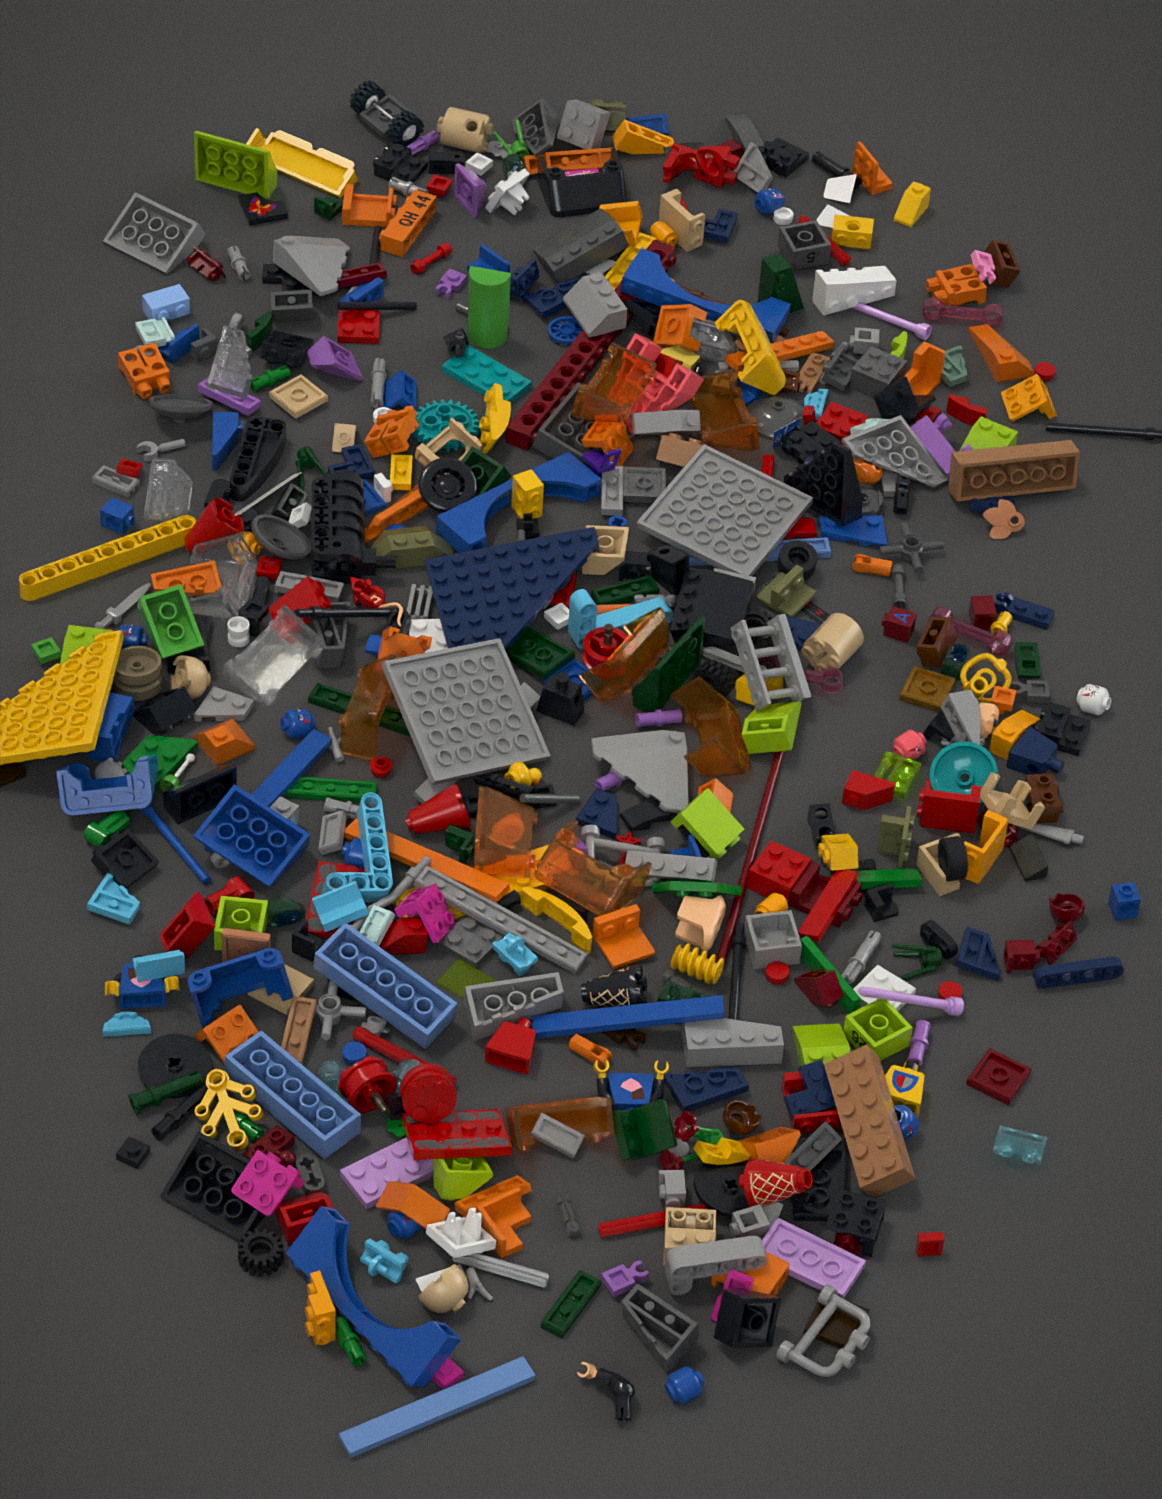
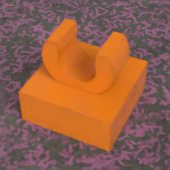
M999 686L994 687L990 703L995 704L999 708V714L1005 715V710L1012 711L1017 690Z

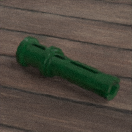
M195 1070L157 1087L150 1085L147 1087V1090L135 1095L133 1093L128 1094V1099L134 1113L138 1115L143 1109L153 1105L157 1107L161 1104V1101L203 1085V1080L198 1070Z

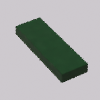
M648 575L591 590V597L596 605L625 604L634 601V595L643 594V596H646V594H659L660 589L653 577Z
M579 1270L541 1321L540 1328L563 1339L601 1287V1280Z

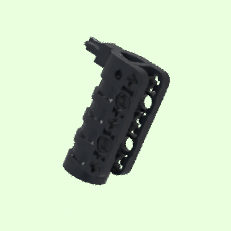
M349 470L332 471L325 477L314 479L311 485V577L349 584L351 583V577L360 579L362 575L376 576V568H396V556H376V549L365 548L363 479L357 473ZM319 568H323V574H319Z

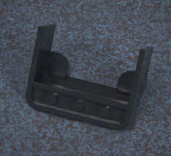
M615 147L611 148L610 161L604 163L603 172L566 176L565 172L558 167L547 169L543 156L539 157L537 182L552 216L560 218L592 214L600 208V205L626 202L623 165Z

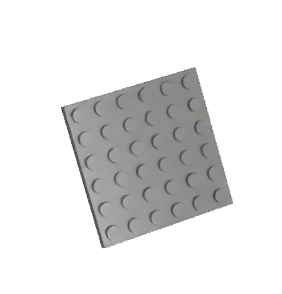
M704 444L637 521L636 528L718 569L753 576L812 505L813 497Z
M500 638L384 661L381 665L431 785L508 769L514 762L520 761L525 765L547 760L551 756Z

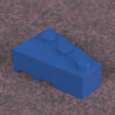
M109 693L95 750L87 752L88 759L104 762L111 757L113 762H116L135 710L133 697Z

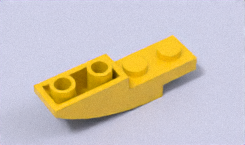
M494 383L491 389L485 393L486 412L485 417L483 416L479 423V428L481 429L480 442L482 443L483 453L486 454L492 450L505 431L511 414V402L503 400L502 385Z

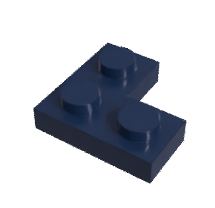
M718 209L714 220L705 219L703 238L728 243L737 221L738 213Z
M362 444L341 448V454L345 462L328 466V473L336 470H349L357 473L362 479L374 478L375 470Z
M823 1060L798 1067L805 1090L784 1097L791 1121L794 1119V1115L817 1113L835 1108L836 1104Z

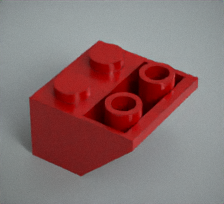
M196 892L159 934L166 952L180 950V952L184 953V957L188 958L216 927L201 893Z
M318 1191L282 1201L274 1213L288 1245H292L321 1206L333 1208L327 1194Z

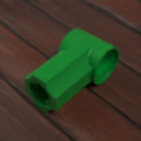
M123 810L113 811L99 823H90L85 829L83 837L96 847L100 844L105 846L116 832H121L130 825V819Z

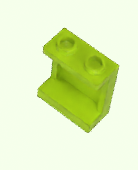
M708 788L670 821L676 829L683 824L707 850L709 855L706 858H715L716 860H719L727 852L725 849L727 845L731 848L741 839L738 835L744 830L742 825Z

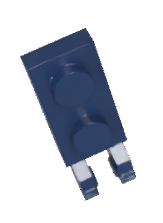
M1001 591L995 597L996 613L1009 612L1014 620L1046 630L1054 617L1055 610L1016 597L1013 598L1010 593Z

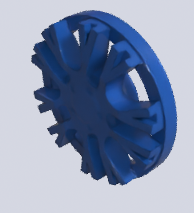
M562 316L555 318L549 323L548 334L550 340H554V343H557V345L562 343L568 347L583 329L582 327L575 328L579 324L575 317Z

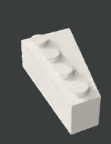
M886 266L863 267L862 270L847 268V271L830 269L829 272H823V270H816L812 301L823 316L853 308L858 302L867 304L895 296L897 280Z

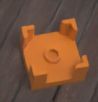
M692 304L661 305L653 342L662 349L680 346L691 352H698L700 341L690 337L693 319L696 318L704 322L707 312Z
M388 627L382 633L374 674L385 676L381 666L384 661L425 653L426 650L430 649L432 637L420 635L416 638L398 633L400 631L398 628Z

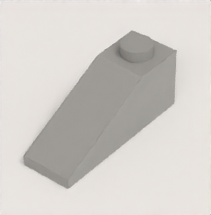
M699 410L633 413V435H669L670 432L681 436H690L701 431Z
M971 689L949 693L941 704V708L957 741L973 742L980 745V706L977 698H975Z

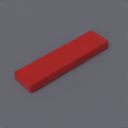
M836 870L800 927L798 931L800 939L808 936L812 941H821L835 918L837 910L859 878L857 871Z

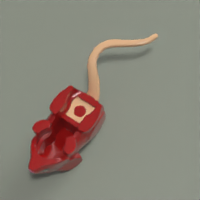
M355 577L350 578L353 601L356 606L359 605V602L363 608H388L396 606L399 608L397 623L401 627L400 619L403 608L399 603L385 604L383 590L378 586L373 587L370 579L364 581Z

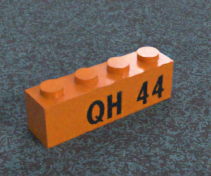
M415 189L406 198L404 205L399 207L395 217L390 219L386 229L381 231L379 236L381 251L403 257L436 213L437 196Z

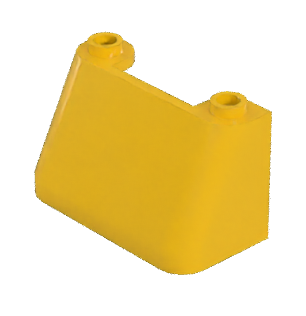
M737 300L715 322L716 327L722 332L727 330L741 336L748 353L741 359L742 363H744L743 372L739 371L737 373L740 381L775 396L785 385V374L752 306L744 300Z

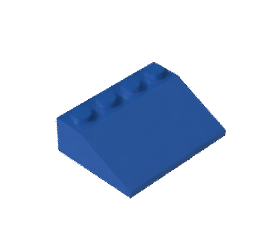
M235 784L193 835V838L268 888L298 861L310 844V834Z

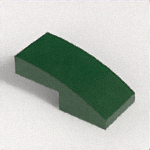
M271 311L256 319L255 328L246 333V345L253 352L262 346V343L272 332L273 316Z
M1016 642L1015 661L1017 676L1021 678H1040L1038 643Z

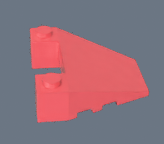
M637 333L634 334L624 351L623 358L625 359L622 369H619L617 377H619L616 389L613 388L610 402L631 414L625 423V426L628 427V431L633 433V413L674 410L694 397L704 381V378L678 363L668 378L658 372L652 365L662 351V348L650 339Z

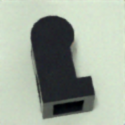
M429 148V174H455V164L459 163L465 167V154L461 151L444 152L437 151V148Z
M216 479L212 482L204 502V510L209 502L217 497L229 502V481Z
M830 803L809 805L807 820L811 826L814 845L818 846L819 843H822V835H835ZM817 811H825V814L815 815Z

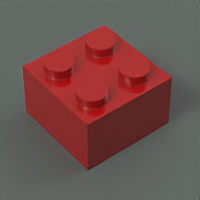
M770 841L749 869L747 888L766 897L772 893L781 894L786 898L787 905L789 906L791 890L811 864L812 858Z

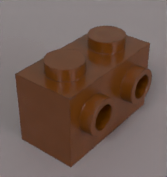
M992 240L984 251L991 254L995 266L993 273L996 279L992 285L1009 288L1021 270L1010 244Z
M930 617L916 646L917 655L920 657L923 666H944L957 639L951 618Z
M1053 773L1026 775L1025 782L1031 787L1026 797L1028 811L1031 812L1038 802H1042L1045 807L1036 823L1058 822L1059 814L1063 813V800L1058 797L1059 784L1055 783Z

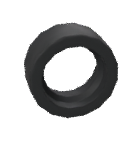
M960 836L941 838L938 843L939 866L946 875V881L963 880L967 876V853Z

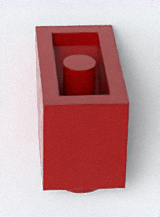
M852 770L844 787L842 804L866 810L891 802L894 797L895 783Z
M401 917L393 922L379 947L389 954L425 953L428 932L421 917Z

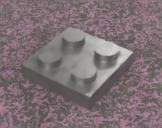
M623 467V502L654 503L666 489V468Z
M465 914L438 942V948L477 969L495 951L492 948V943L503 939L504 935Z

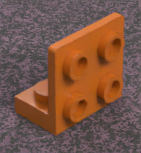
M861 141L856 142L854 166L852 167L853 174H857L856 176L862 179L863 187L871 195L892 190L893 183L881 170L876 159Z
M599 415L581 440L584 447L602 448L604 454L611 450L621 449L622 452L616 466H622L633 451V444L630 441L621 416ZM614 455L608 459L610 462L613 460Z
M637 904L594 918L593 938L613 969L655 955L654 948L639 927L640 909Z
M239 1004L193 1036L199 1042L205 1039L210 1042L225 1064V1056L257 1034L258 1030Z

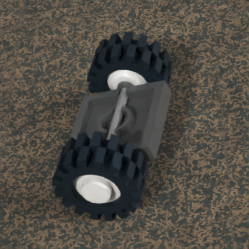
M368 80V82L364 81L363 85L360 83L358 85L359 88L354 89L355 93L351 94L353 99L349 101L351 103L350 107L360 115V119L384 139L388 137L393 143L395 142L407 147L421 136L420 133L424 131L422 129L424 127L423 121L390 93L386 95L385 91L371 80Z

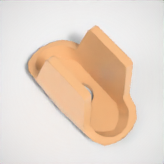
M719 895L714 899L684 896L677 913V919L680 922L675 932V937L698 946L701 949V953L704 950L708 952L713 946L725 915L726 904L723 897Z

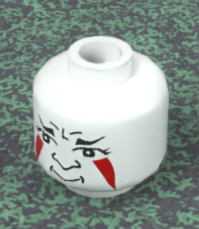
M1087 684L1079 690L1077 704L1083 712L1101 715L1110 708L1111 697H1109V692L1106 688Z

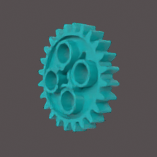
M441 399V403L433 400V405L425 403V408L420 406L419 411H416V420L419 426L413 432V437H417V442L423 441L425 446L448 427L451 418L456 422L462 423L466 431L472 436L477 437V434H479L478 415L474 414V409L468 410L467 404L460 406V401L453 404L451 399L448 403H445L444 399ZM452 440L444 445L439 452L443 448H446L447 452H450V448L458 451V446L465 449V445L460 441Z

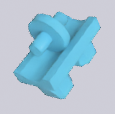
M509 932L503 939L493 942L492 948L499 954V958L503 962H508L514 968V972L518 976H522L530 971V966L538 962V957L524 945L525 941L522 937H515Z
M369 1238L365 1241V1250L360 1259L362 1263L369 1266L368 1274L376 1276L380 1273L392 1282L398 1283L401 1280L403 1270L407 1266L408 1256L402 1252L394 1254L389 1251L390 1247L383 1240L375 1242Z

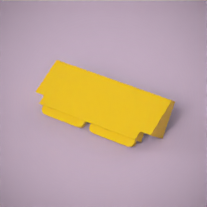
M256 128L246 143L247 145L269 150L278 172L335 197L341 198L344 195L346 184L355 185L359 181L354 170L355 165L353 161L323 148L315 151L311 143L281 130L275 133L271 132L266 139L263 138L260 129Z

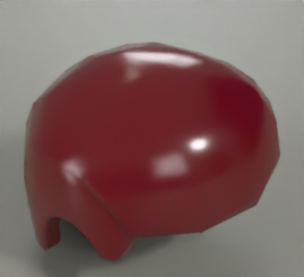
M1057 893L1053 900L1051 897L1049 898L1051 916L1058 922L1065 924L1070 920L1075 922L1084 914L1085 904L1078 895L1070 893L1061 895Z

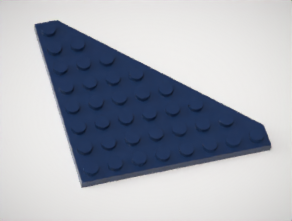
M595 527L424 559L447 649L498 638L501 639L504 649L510 648L517 641L524 628L527 629L534 622L538 612L541 609L544 610L554 599V594L566 586L571 580L570 576L582 568L587 562V557L592 552L595 553L598 550L599 540Z

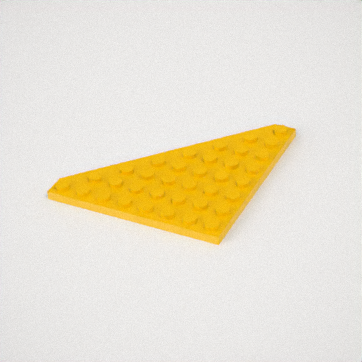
M122 630L100 633L93 638L94 643L86 648L81 646L68 655L70 658L62 665L59 663L55 664L44 672V677L35 683L32 680L18 690L20 694L11 700L6 698L0 702V766L8 763H20L27 760L45 759L47 757L65 756L72 753L95 750L124 640Z

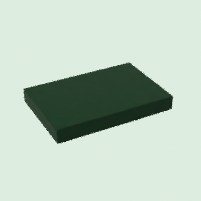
M530 627L524 628L519 634L517 641L510 648L505 649L510 661L544 680L575 659L574 651Z

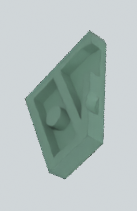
M959 345L946 350L942 380L949 387L966 382L968 374L965 368V359L962 356V346Z

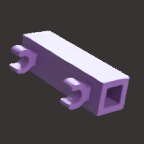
M944 413L939 415L934 423L926 415L910 428L949 477L951 453L956 451L941 432L948 430L952 423ZM969 444L961 449V451L973 450Z

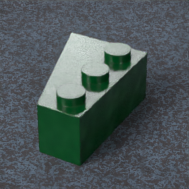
M780 253L762 258L758 302L774 297L790 303L789 313L804 309L792 267Z

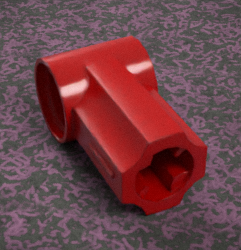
M236 876L226 883L225 888L205 897L204 902L209 913L212 916H216L221 896L254 899L255 894L241 877Z

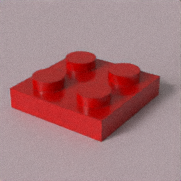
M339 310L337 342L378 344L380 311Z
M831 402L816 424L842 443L841 440L851 435L850 428L865 423L869 416Z

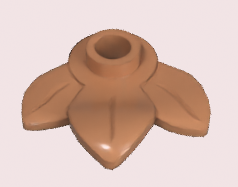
M999 499L998 508H990L983 513V517L993 525L989 533V537L992 539H1006L1012 532L1015 533L1022 530L1025 524L1023 515L1016 512L1014 504L1008 500ZM1015 518L1018 520V523L1012 524L1010 520Z

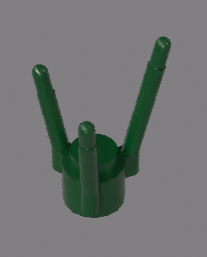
M305 446L298 450V460L295 462L298 473L302 472V467L310 469L316 465L324 476L328 474L310 447ZM301 473L298 475L299 488L304 491L303 474Z
M892 944V948L911 950L894 952V956L919 957L920 964L925 965V968L899 977L902 980H908L927 972H935V966H941L942 955L939 947Z

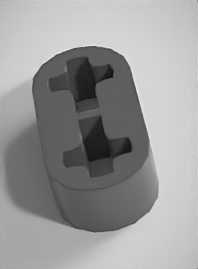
M311 1154L300 1155L296 1159V1169L301 1172L299 1177L305 1181L302 1186L304 1194L307 1195L318 1191L324 1193L325 1179L317 1158ZM307 1164L308 1167H311V1171L307 1172L306 1167L303 1165ZM313 1180L315 1186L318 1187H313L312 1185H310V1181Z

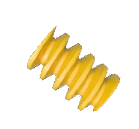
M689 943L684 948L679 944L673 954L671 968L675 970L679 968L681 973L687 972L690 977L696 975L697 980L701 981L704 979L706 984L713 982V985H715L723 971L724 958H720L716 963L715 954H712L707 959V951L704 950L701 955H698L699 947H695L691 952V945Z

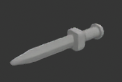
M147 583L136 589L115 609L109 607L106 610V617L101 622H96L94 628L105 629V627L110 626L112 623L115 625L119 624L122 621V615L139 600V597L145 595L151 584Z

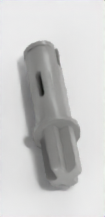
M383 358L375 359L373 371L371 372L370 405L373 408H379V406L382 407L384 405V383L387 373L385 372L386 361Z
M869 931L854 957L848 960V966L841 975L848 984L854 982L859 973L865 970V964L882 941V935L876 931L874 934V931Z

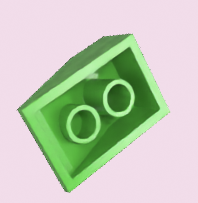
M182 584L139 597L137 607L161 659L204 646Z

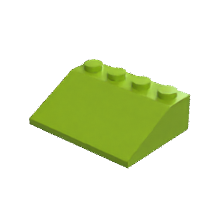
M199 131L194 132L195 180L245 194L258 192L261 197L267 200L270 198L277 187V169L269 150Z

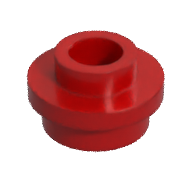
M376 757L370 762V770L374 776L384 778L392 771V762L386 757Z

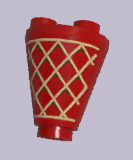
M760 1158L750 1159L746 1164L744 1174L739 1176V1185L745 1191L749 1207L761 1204L762 1208L805 1192L811 1188L813 1182L809 1169Z

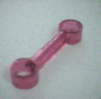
M928 298L923 302L922 315L928 321H937L942 316L982 320L984 324H988L992 328L1000 326L1003 322V309L996 304H990L984 309L943 305L937 298ZM934 307L937 308L938 311L930 312L927 310V308ZM997 314L999 315V317L990 318L987 315Z
M936 607L929 616V619L931 616L951 618L956 632L988 644L989 650L995 655H1006L1013 645V639L1008 633L996 631L992 634L955 619L952 612L945 607Z
M774 656L758 658V662L762 666L771 664L774 668L781 667ZM803 668L806 681L821 685L825 692L836 693L842 689L843 675L839 669L827 668L820 672ZM829 677L839 679L834 684L826 683L824 680Z

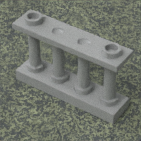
M786 614L777 615L767 622L768 626L748 629L746 621L741 620L731 627L732 638L738 650L756 711H761L770 705L773 699L790 697L792 702L801 701L803 703L812 697ZM771 635L774 647L754 649L751 637ZM778 656L781 667L761 670L757 658ZM784 676L787 688L767 691L764 679Z

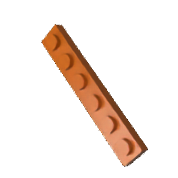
M818 331L771 343L778 361L781 362L809 355L812 352L817 353L832 349L834 341L825 332ZM744 350L726 355L725 362L736 373L742 372L744 363H742L741 359L748 352Z

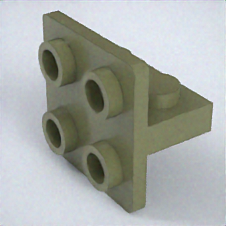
M594 99L592 102H588L590 105L611 112L606 132H615L623 120H626L627 105L621 101L603 103V100Z
M796 565L787 574L783 572L778 574L757 595V600L781 614L794 617L816 595V591L803 584L804 568Z
M907 806L905 818L882 815L877 852L898 855L897 868L902 869L903 861H908L910 848L905 846H910L912 831H909L908 828L913 829L915 815H910L912 806Z

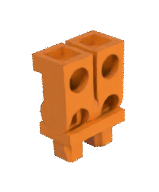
M973 263L944 271L938 270L934 278L926 279V289L928 293L933 292L932 298L935 305L945 304L946 308L950 309L953 308V305L960 306L971 301H976L977 304L985 303L987 287L984 282L979 280V273L974 269Z
M155 342L138 347V352L136 348L118 352L117 367L126 376L134 395L139 394L142 399L151 397L153 390L157 388L162 394L170 392V371ZM152 350V354L147 356L144 354L146 351ZM132 356V360L126 361L125 358Z
M412 405L406 406L403 410H389L386 414L378 415L376 418L377 422L364 440L373 458L407 451L410 446L407 440L410 434L419 426L416 420L417 413Z

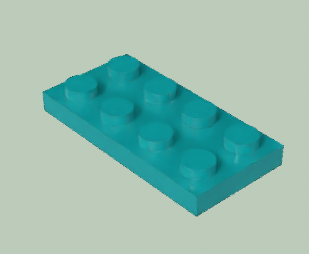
M469 345L466 346L464 355L458 358L453 356L442 365L441 371L483 396H485L487 390L491 389L494 383L502 385L503 400L513 403L532 388V381Z

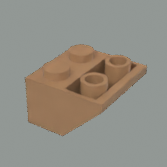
M669 432L668 436L662 435L656 460L685 467L705 443L693 438H689V441H684L685 437Z

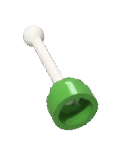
M190 753L186 756V761L175 775L170 774L163 777L159 783V787L163 792L179 785L178 777L188 764L195 760L194 754Z

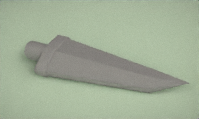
M1037 823L1033 829L1016 826L1068 845L1071 842L1082 845L1084 841V836L1074 834L1075 830L1071 829L1068 830Z

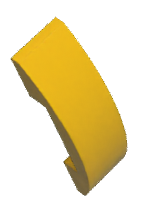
M525 886L521 888V906L536 917L542 912L547 914L571 932L572 944L588 954L591 953V932L582 917L572 907L547 892Z

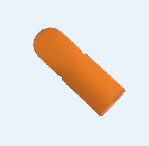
M857 554L854 557L852 569L858 573H871L890 577L893 561Z
M577 1033L570 1039L568 1048L593 1064L597 1060V1066L600 1069L605 1067V1059L610 1061L613 1058L612 1053L608 1049L590 1042Z

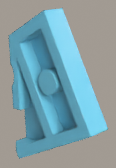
M107 873L87 903V910L130 925L140 910V902L130 895L124 886H119L115 883L113 876Z

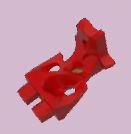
M673 143L671 153L662 168L664 170L662 182L670 183L679 173L689 169L696 171L693 174V178L715 187L722 188L725 183L734 185L738 178V172L731 171L729 168L736 170L740 157L731 155V147L705 146L700 147L698 150H693L687 146Z

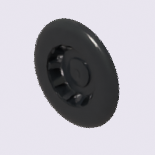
M439 458L431 461L423 468L418 480V488L422 499L428 506L439 512H446L457 507L459 504L476 497L478 489L477 480L471 468L464 462L454 458Z

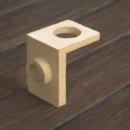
M335 423L333 452L341 453V448L354 445L355 432H357L356 425Z

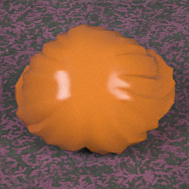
M853 457L859 483L874 485L880 481L884 472L883 468Z

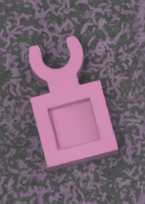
M974 250L971 258L974 269L980 272L979 280L983 282L987 278L989 284H992L996 276L993 273L995 266L991 254Z

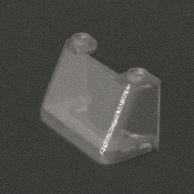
M241 533L195 544L190 557L192 565L215 560L222 587H219L218 592L204 596L191 597L190 594L185 593L192 613L212 616L213 619L230 620L232 617L238 616V611L252 597L258 567L254 553Z
M285 604L277 611L278 616L269 622V626L240 655L237 654L235 656V662L230 659L222 667V676L261 706L265 704L267 706L271 705L277 698L275 694L312 657L316 659L323 651L322 645L324 640Z

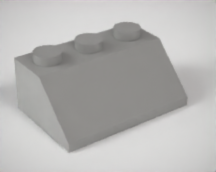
M602 272L583 276L563 297L564 303L589 338L626 328L627 308Z

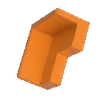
M925 341L915 350L912 368L904 376L907 377L914 395H930L941 383L945 351Z
M394 1181L388 1182L376 1204V1207L380 1210L403 1213L424 1229H427L428 1224L445 1221L450 1211L447 1206L415 1184Z
M519 1187L476 1206V1213L480 1212L482 1215L481 1227L497 1240L494 1251L500 1259L523 1249V1243L513 1230L531 1222L532 1216L521 1202L522 1190Z

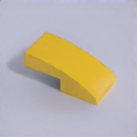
M723 1137L720 1138L717 1145L697 1141L693 1148L703 1163L734 1164L749 1160L750 1154L741 1142Z

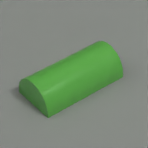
M470 266L467 338L477 347L496 348L504 344L508 338L511 273Z

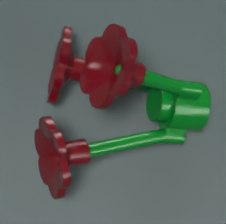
M683 1111L681 1117L676 1119V1128H673L675 1137L683 1142H688L691 1137H696L698 1141L717 1145L720 1138L723 1137L722 1131L718 1128L710 1129L696 1124V1116L690 1114L689 1111ZM666 1149L662 1151L660 1164L663 1170H680V1166H683L685 1162L700 1157L697 1153L685 1157H676L674 1153H670Z

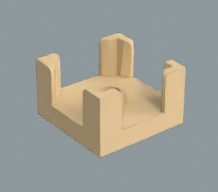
M991 772L980 792V798L988 810L1008 818L1009 824L1033 829L1045 807L1042 802H1038L1031 812L1027 810L1023 802L1031 790L1030 785L1025 781L1018 780L1010 794L995 791L993 788L998 782L1000 775Z

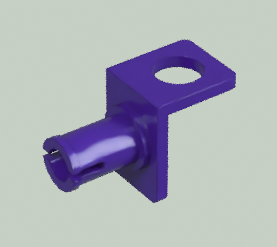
M619 448L606 452L604 456L595 450L584 453L582 458L591 465L590 470L600 477L601 473L615 469L622 450ZM614 455L613 460L610 462L608 459Z

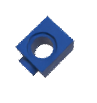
M111 497L100 510L101 526L123 535L135 523L134 506Z
M1134 882L1112 885L1108 905L1114 920L1137 918L1141 898Z

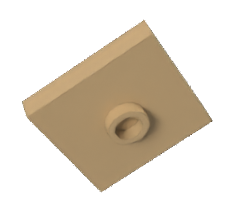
M299 375L269 392V398L295 419L328 401V395L303 375Z
M285 965L293 996L304 997L313 987L314 979ZM265 987L248 993L249 996L286 1015L289 1014L292 999L282 1001L280 995L276 993L268 996Z

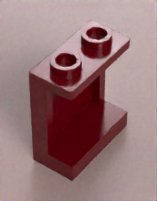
M812 861L791 890L790 907L806 914L810 913L830 880L819 874L820 864ZM857 882L837 910L831 925L840 928L844 920L848 921L850 919L853 907L859 906L863 898L861 883Z

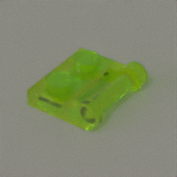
M884 752L881 757L882 762L874 776L882 779L889 766L895 765L887 780L895 783L894 795L904 799L920 772L922 763L892 752Z

